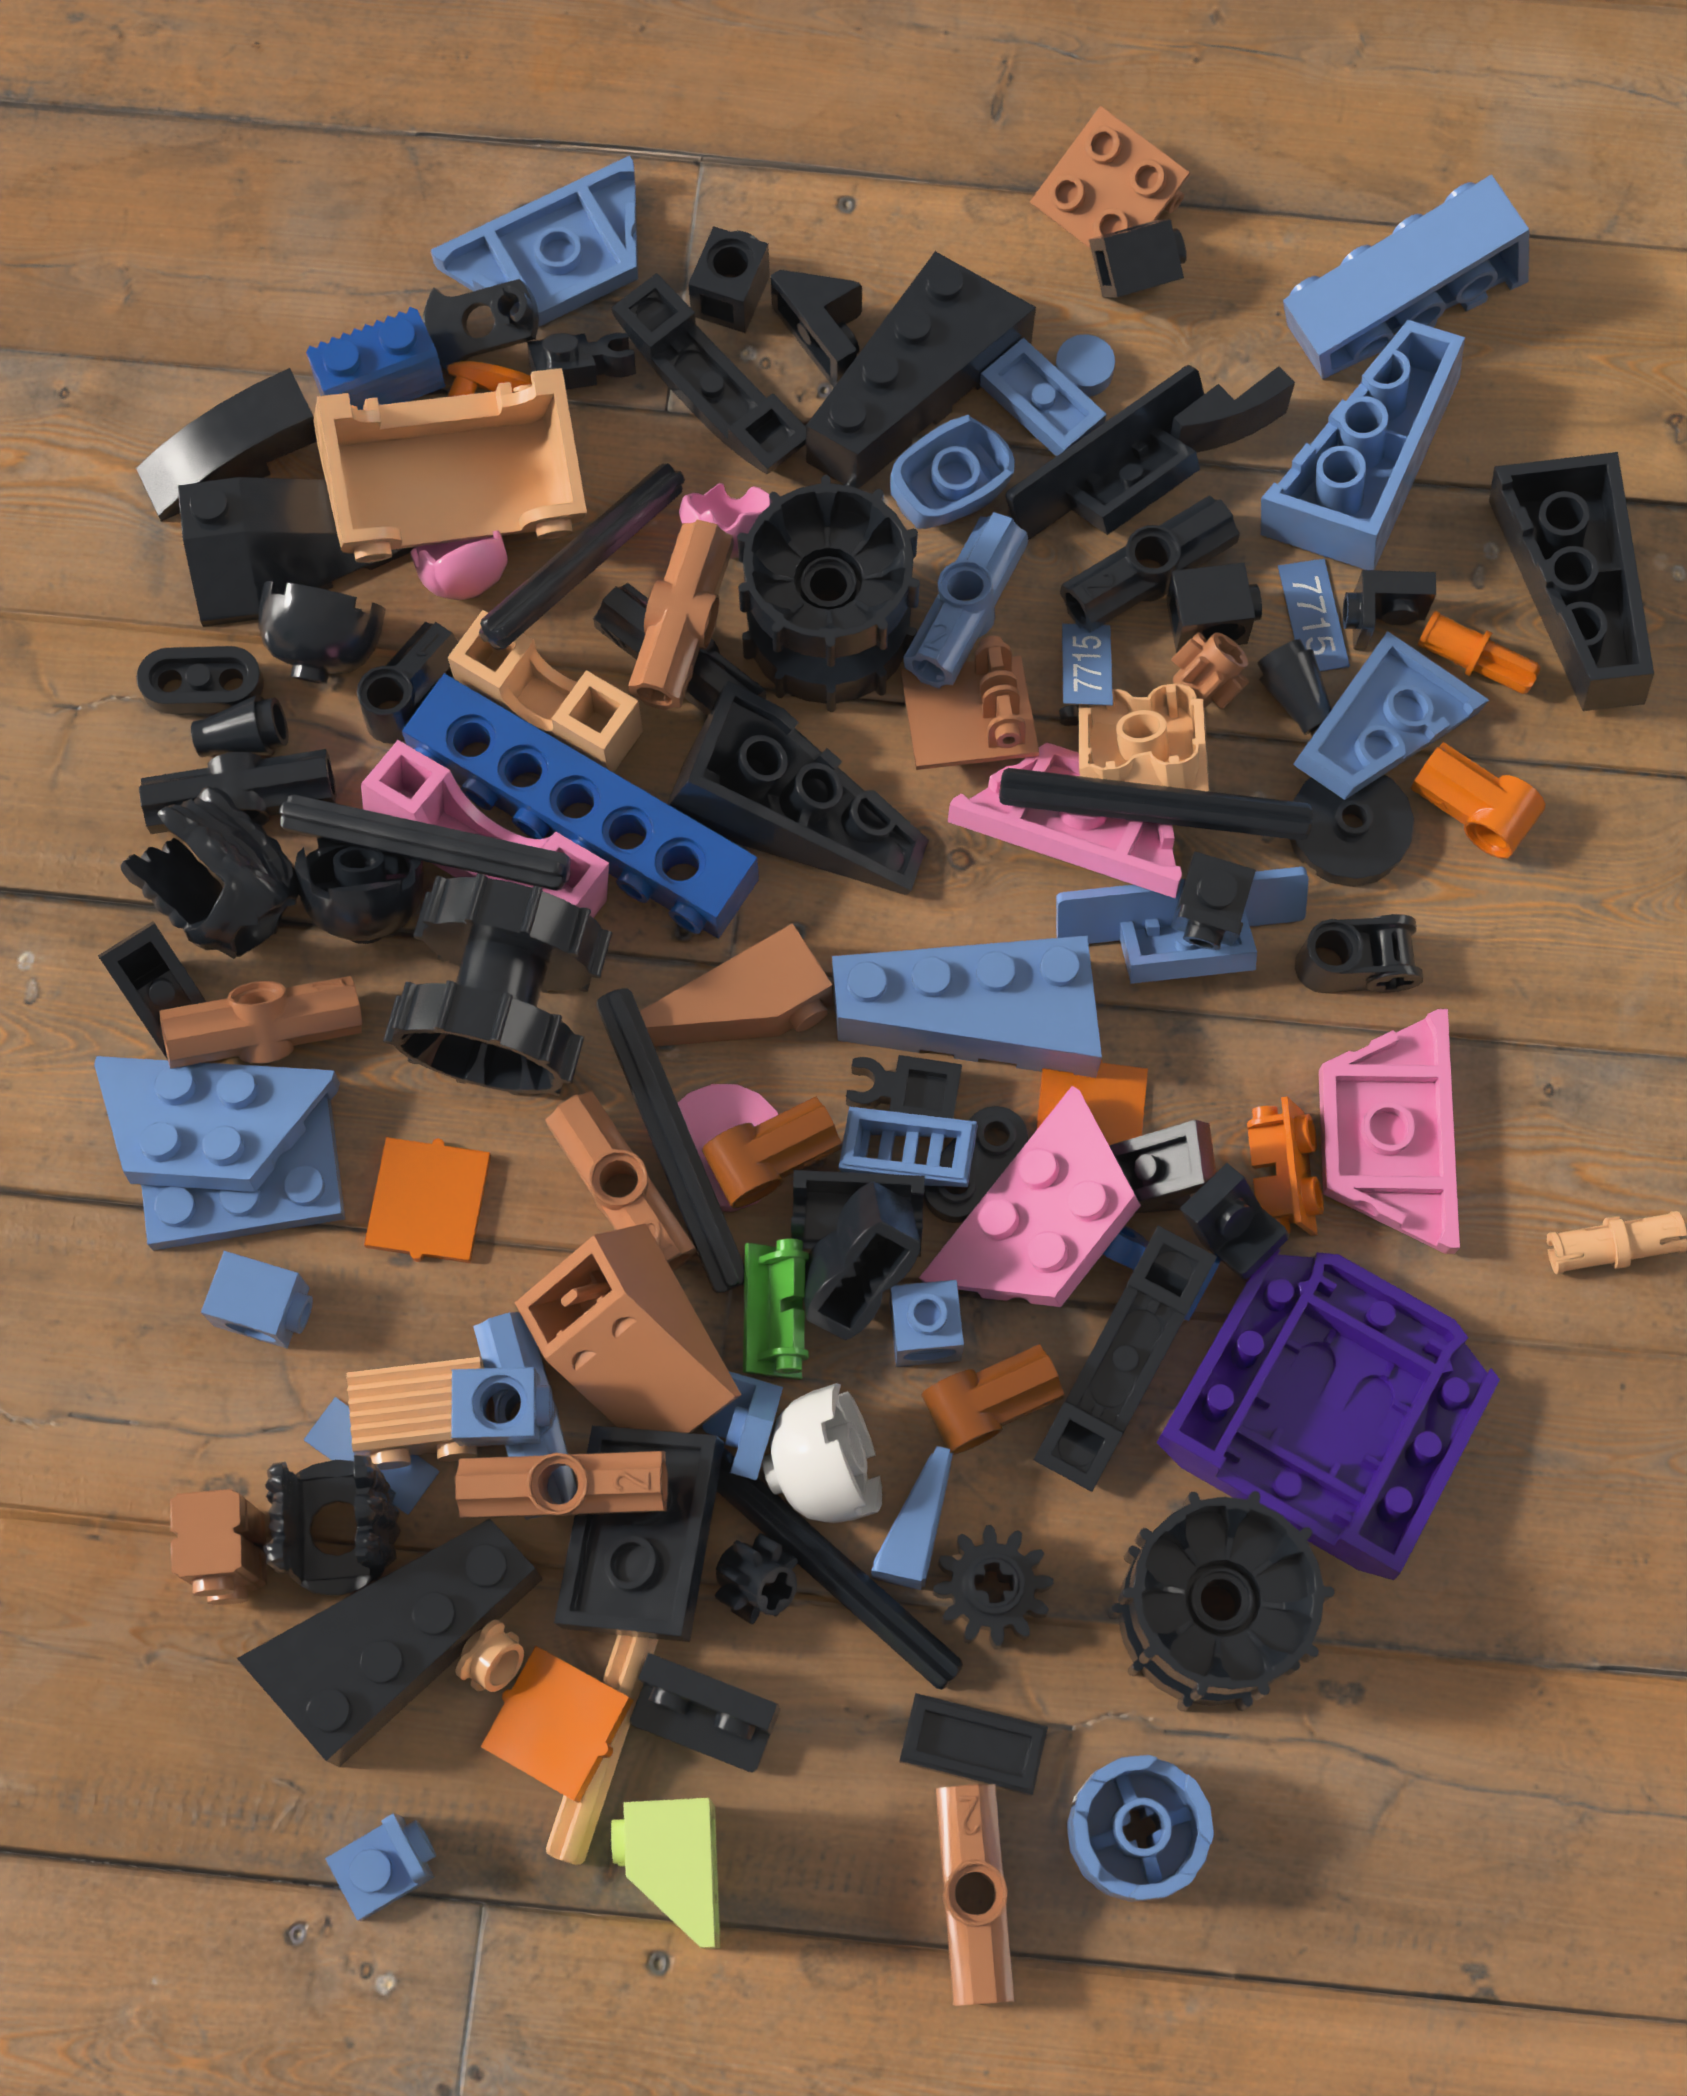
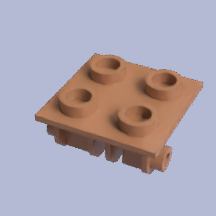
M1100 106L1033 196L1030 203L1091 249L1089 243L1091 238L1154 221L1164 209L1169 213H1173L1184 198V193L1179 189L1191 173Z
M988 636L983 638L975 652V661L964 663L953 685L946 684L939 689L920 682L918 677L909 670L901 669L916 770L1039 756V747L1022 657H1012L1010 646L1004 643L1001 637Z

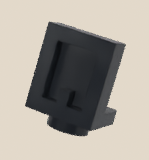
M1362 570L1354 592H1346L1343 602L1344 629H1353V649H1367L1375 629V619H1382L1383 622L1390 625H1407L1417 620H1425L1436 597V572Z
M1195 851L1190 859L1170 928L1183 931V939L1198 947L1219 950L1221 944L1232 946L1240 936L1243 927L1241 919L1256 870Z
M1228 1163L1214 1174L1180 1208L1200 1243L1242 1279H1248L1289 1239V1234L1285 1227L1261 1208L1245 1177Z

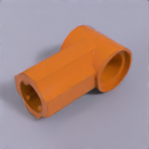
M1445 742L1435 749L1410 788L1464 824V831L1472 843L1482 851L1497 858H1509L1544 812L1546 806L1543 797L1527 782L1510 775H1502L1498 778Z

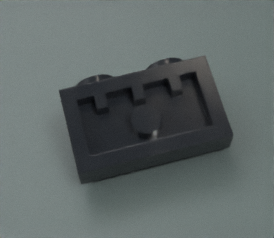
M648 1653L638 1678L643 1687L630 1717L631 1724L636 1728L749 1773L756 1772L780 1712L779 1705Z

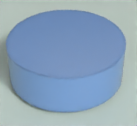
M1087 334L1076 335L1066 340L1060 346L1056 356L1055 367L1084 394L1090 397L1103 392L1111 383L1115 356L1111 347L1103 339Z

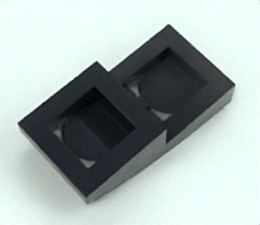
M1278 366L1235 400L1220 384H1217L1174 417L1170 435L1195 450L1196 453L1236 442L1261 430L1287 413L1295 381Z

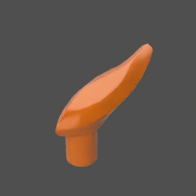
M461 361L447 365L448 373L455 377L447 397L475 394L477 387L495 392L498 383L511 382L512 393H514V388L532 384L531 375L502 366L475 361Z

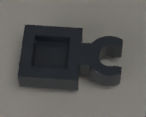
M557 333L542 340L527 342L528 358L532 372L562 368L566 390L597 385V375L622 378L636 374L635 353L633 349L629 350V337L626 333L608 334L594 342H588L585 333L577 335Z
M899 1055L896 1072L885 1071L882 1065L872 1058L858 1057L852 1059V1074L867 1076L872 1079L874 1085L866 1092L847 1090V1106L874 1109L880 1104L890 1105L889 1111L954 1119L962 1064Z

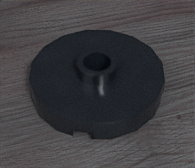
M1382 775L1345 800L1311 777L1305 781L1293 800L1294 802L1308 803L1312 806L1313 823L1308 838L1305 840L1290 839L1293 852L1303 864L1305 861L1310 868L1317 871L1315 875L1329 883L1354 887L1377 882L1399 864L1412 842L1414 816L1408 797L1395 781L1386 775ZM1347 814L1356 815L1360 818L1363 825L1357 828L1350 827L1344 823L1342 817Z

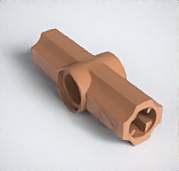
M698 519L693 523L682 524L664 581H656L651 591L644 619L645 637L628 685L630 695L640 699L647 706L662 710H668L673 707L681 708L688 684L693 675L699 650L707 649L713 636L719 611L718 593L734 547L733 535L723 531L717 524Z
M351 976L287 988L281 983L274 981L250 982L234 988L226 999L159 1011L162 1035L170 1069L236 1056L248 1063L273 1062L290 1055L294 1051L295 1045L362 1033L361 1026L363 1025L356 987Z
M591 1090L580 1095L576 1094L558 1105L556 1110L545 1119V1123L593 1195L598 1210L608 1218L615 1230L646 1223L672 1271L674 1272L682 1267L690 1257L696 1254L695 1246L650 1180L643 1161L631 1151L593 1091ZM618 1174H627L638 1181L632 1193L622 1198H614L603 1191L606 1182L611 1177Z
M664 1451L563 1454L556 1452L539 1456L460 1458L455 1476L456 1501L459 1509V1518L461 1519L551 1515L569 1517L579 1514L663 1512L667 1509L668 1469ZM567 1465L577 1475L578 1489L570 1501L559 1505L552 1500L548 1493V1478L554 1470Z
M974 1784L937 1788L935 1793L943 1877L942 1899L946 1913L953 2006L1015 2001L1006 1909L1008 1890L1003 1875L995 1784ZM979 1874L985 1877L992 1885L994 1892L993 1903L990 1909L983 1914H968L957 1904L955 1887L959 1879L965 1875Z

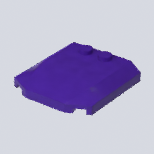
M1278 1249L1250 1276L1156 1443L1182 1469L1232 1498L1247 1499L1253 1491L1259 1492L1260 1504L1281 1514L1299 1531L1309 1527L1312 1530V1535L1307 1540L1308 1542L1349 1566L1362 1572L1395 1580L1404 1568L1500 1379L1492 1368L1486 1372L1465 1344L1469 1337L1453 1318L1339 1254L1317 1252L1313 1258L1279 1255L1281 1249Z

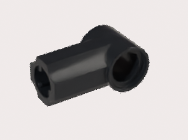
M425 621L385 666L369 670L360 679L357 686V697L367 731L374 739L395 744L397 740L405 741L402 730L444 673L450 677L453 676L448 656L459 641L451 631L439 623L435 622L432 624ZM383 702H400L390 709L377 708Z

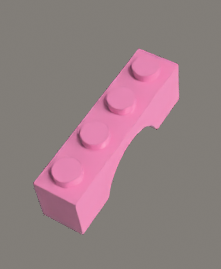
M399 740L396 741L361 783L363 810L565 853L571 859L569 881L564 884L561 890L556 891L543 888L542 891L564 899L579 908L590 909V916L593 918L607 901L609 862L557 832L545 839H531L501 827L471 803L457 785L449 769ZM434 864L456 878L476 877L479 874ZM485 875L487 878L533 887V885Z

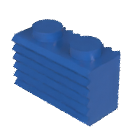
M409 307L407 314L398 311L396 317L387 316L385 322L376 320L374 326L365 324L362 331L354 328L351 335L342 333L340 339L331 337L329 343L320 341L317 348L309 345L306 351L320 395L349 393L350 405L357 406L358 410H363L365 399L378 398L379 405L401 403L446 387L436 348L418 309Z

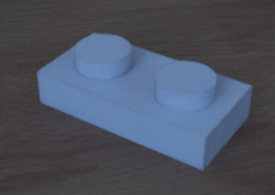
M1022 338L981 373L980 386L1055 456L1061 454L1106 421L1107 414L1025 338Z

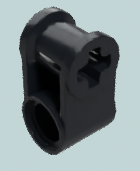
M1391 914L1374 918L1329 919L1321 921L1313 927L1296 956L1295 971L1297 977L1308 989L1325 994L1349 991L1390 993L1417 987L1423 983L1422 969L1415 966L1411 936L1417 930L1416 919L1404 914ZM1324 947L1335 951L1339 955L1342 965L1334 966L1323 962L1318 957L1316 948Z

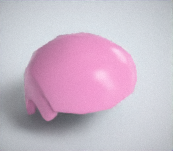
M718 483L704 495L698 493L685 495L679 509L682 524L693 523L697 519L717 524L723 531L733 535L734 547L730 559L739 558L737 536L739 533H749L758 516L769 506V494L761 488L753 486L748 489L743 497L735 499L727 495L724 484Z
M498 530L493 531V537L418 546L410 551L422 584L436 596L454 600H464L480 596L499 581L508 562L504 542Z

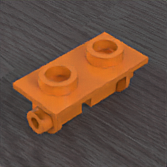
M1281 1097L1282 1114H1278L1276 1106H1260L1252 1109L1253 1119L1247 1122L1252 1167L1258 1169L1276 1166V1175L1253 1178L1254 1193L1261 1208L1281 1223L1288 1234L1291 1233L1290 1223H1295L1309 1235L1315 1236L1318 1235L1316 1215H1321L1324 1212L1322 1188L1317 1176L1311 1177L1309 1153L1316 1152L1317 1150L1316 1130L1310 1114H1304V1111L1289 1097Z

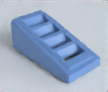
M849 1106L839 1170L840 1172L925 1176V1185L968 1187L978 1127L977 1122ZM871 1135H882L878 1159L867 1158ZM895 1136H906L902 1162L891 1161ZM919 1137H931L926 1165L915 1164ZM944 1138H957L952 1168L940 1167Z
M937 1446L934 1453L930 1454L873 1561L872 1579L918 1590L925 1587L952 1464L953 1453H950V1449Z

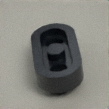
M235 646L161 648L153 651L143 659L138 667L136 676L137 685L148 705L156 711L166 714L219 713L255 695H261L264 688L263 674L254 656L247 650ZM238 678L243 680L242 685L235 690L224 689L225 684L231 679ZM169 681H182L181 686L177 690L172 692L163 691L164 686Z
M991 1106L979 1110L968 1120L976 1121L978 1125L968 1189L962 1194H952L946 1190L945 1186H924L925 1203L937 1218L950 1223L964 1222L1028 1142L1026 1125L1014 1111L1005 1107ZM998 1128L1007 1134L1008 1140L1003 1145L994 1146L986 1141L984 1134L990 1129ZM953 1138L942 1152L940 1167L952 1168L957 1138Z

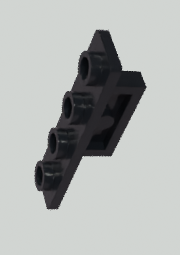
M1186 365L1009 489L1005 497L1015 524L1027 532L1028 540L1071 510L1106 535H1109L1198 472L1200 466L1196 451L1170 435L1174 417L1204 395L1199 370L1191 365Z

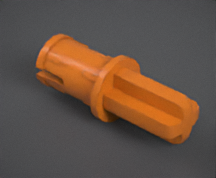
M1434 611L1417 644L1418 647L1436 655L1438 654L1465 668L1464 674L1469 677L1475 671L1521 694H1527L1531 690L1541 669L1537 662L1491 641L1492 632L1487 630L1483 635L1437 611Z

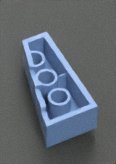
M1492 174L1476 184L1473 182L1465 183L1452 191L1440 206L1425 215L1414 214L1406 218L1394 229L1390 236L1373 246L1363 245L1356 248L1343 259L1341 265L1322 277L1312 276L1296 285L1290 295L1283 299L1287 326L1323 380L1382 352L1394 337L1393 334L1397 333L1407 320L1435 327L1438 318L1447 308L1460 303L1464 310L1468 311L1485 303L1488 298L1486 291L1504 281L1510 290L1529 282V228Z
M1407 320L1362 375L1360 385L1346 401L1342 399L1329 415L1328 424L1311 444L1306 443L1292 460L1291 469L1278 484L1274 482L1261 498V535L1364 570H1375L1459 381L1465 337Z

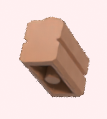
M233 1489L179 1493L170 1499V1530L178 1535L177 1538L171 1541V1573L193 1586V1595L207 1596V1604H237L248 1601V1591L261 1590V1587L267 1585L266 1554L259 1550L260 1547L266 1544L265 1514Z

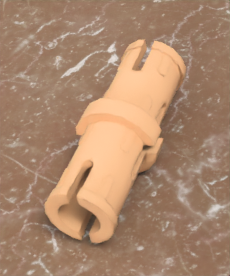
M1671 1211L1669 1214L1623 1221L1620 1219V1216L1608 1217L1603 1220V1225L1559 1233L1549 1232L1547 1234V1244L1554 1248L1548 1249V1255L1555 1274L1610 1263L1614 1266V1269L1626 1268L1630 1266L1633 1259L1674 1252H1686L1687 1240L1680 1239L1679 1236H1686L1687 1231L1679 1211Z

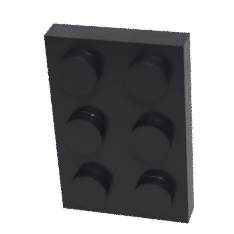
M592 1425L587 1454L665 1452L668 1469L667 1509L663 1512L579 1514L574 1516L554 1620L556 1625L568 1630L690 1642L725 1445L717 1435Z

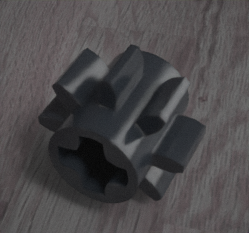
M762 1533L757 1535L753 1546L736 1540L722 1554L715 1569L717 1582L721 1586L716 1592L715 1598L730 1607L732 1613L750 1624L756 1622L760 1611L766 1615L777 1617L780 1612L789 1606L796 1594L797 1578L792 1569L796 1566L798 1560L783 1551L781 1544Z

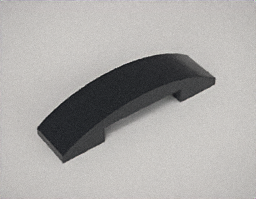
M657 273L612 306L613 315L660 378L714 435L745 461L768 475L806 445V426L774 393L766 398L701 331L696 325L695 312Z
M1159 1225L1157 1226L1082 1371L1034 1457V1461L1093 1492L1217 1256Z

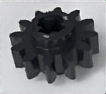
M986 1525L982 1535V1545L974 1546L972 1540L964 1534H960L957 1537V1548L963 1556L960 1560H956L952 1556H940L938 1566L945 1574L952 1576V1581H943L933 1587V1596L941 1599L951 1598L954 1604L947 1608L942 1617L944 1624L955 1623L960 1618L968 1622L964 1632L965 1643L970 1644L977 1638L979 1630L982 1629L989 1631V1640L992 1647L1000 1649L1004 1640V1629L1010 1627L1013 1633L1022 1640H1026L1029 1637L1030 1628L1028 1622L1023 1618L1025 1614L1035 1618L1046 1617L1049 1611L1048 1607L1041 1600L1035 1599L1034 1594L1035 1592L1042 1593L1052 1588L1054 1581L1049 1576H1035L1032 1569L1036 1568L1043 1558L1044 1552L1042 1549L1030 1551L1026 1556L1018 1552L1022 1541V1532L1018 1530L1013 1532L1004 1545L996 1542L997 1534L993 1526ZM985 1572H997L999 1582L1010 1584L1011 1591H1003L1001 1602L999 1603L989 1602V1596L986 1591H976L974 1583H983Z

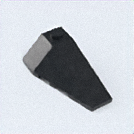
M236 477L178 485L182 538L200 622L203 627L259 620V606L263 585L266 581L274 582L280 595H284L286 583L328 590L333 588L332 581L363 567L373 570L411 553L410 551L415 548L391 550L392 557L368 563L356 562L354 554L342 552L326 480Z
M727 681L682 765L667 804L733 843L908 895L913 888L929 839L876 791H864L838 767L842 761L828 748L821 752L795 728L799 722L784 708Z

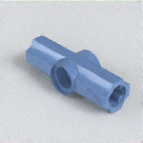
M995 512L991 516L980 517L957 560L946 566L940 573L937 582L938 595L904 656L905 669L917 676L920 682L939 689L946 684L953 685L977 639L985 635L992 628L995 620V605L1028 545L1027 532L1015 524L1013 518Z
M509 1312L488 1318L486 1321L473 1326L484 1369L534 1367L540 1376V1385H549L540 1349L520 1312ZM503 1390L492 1396L497 1424L510 1421L512 1409L521 1401L518 1393ZM553 1396L552 1425L540 1426V1444L505 1445L508 1457L539 1456L556 1452L568 1454L559 1421V1410ZM567 1465L554 1470L548 1478V1493L552 1500L559 1505L570 1501L578 1489L573 1469ZM524 1516V1518H525L526 1520L533 1519V1518H538V1517H546V1516Z

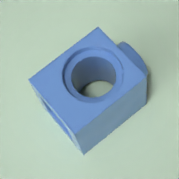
M224 1251L201 1313L214 1327L288 1349L293 1332L302 1333L308 1322L313 1298L307 1295L310 1288L299 1273Z
M957 1280L895 1285L891 1287L889 1305L896 1367L961 1361L964 1341Z
M534 1367L452 1369L451 1438L459 1446L540 1444V1426L552 1425L551 1385H540V1376ZM503 1390L518 1393L521 1398V1407L514 1419L503 1424L493 1423L487 1419L486 1406L489 1399L495 1393Z

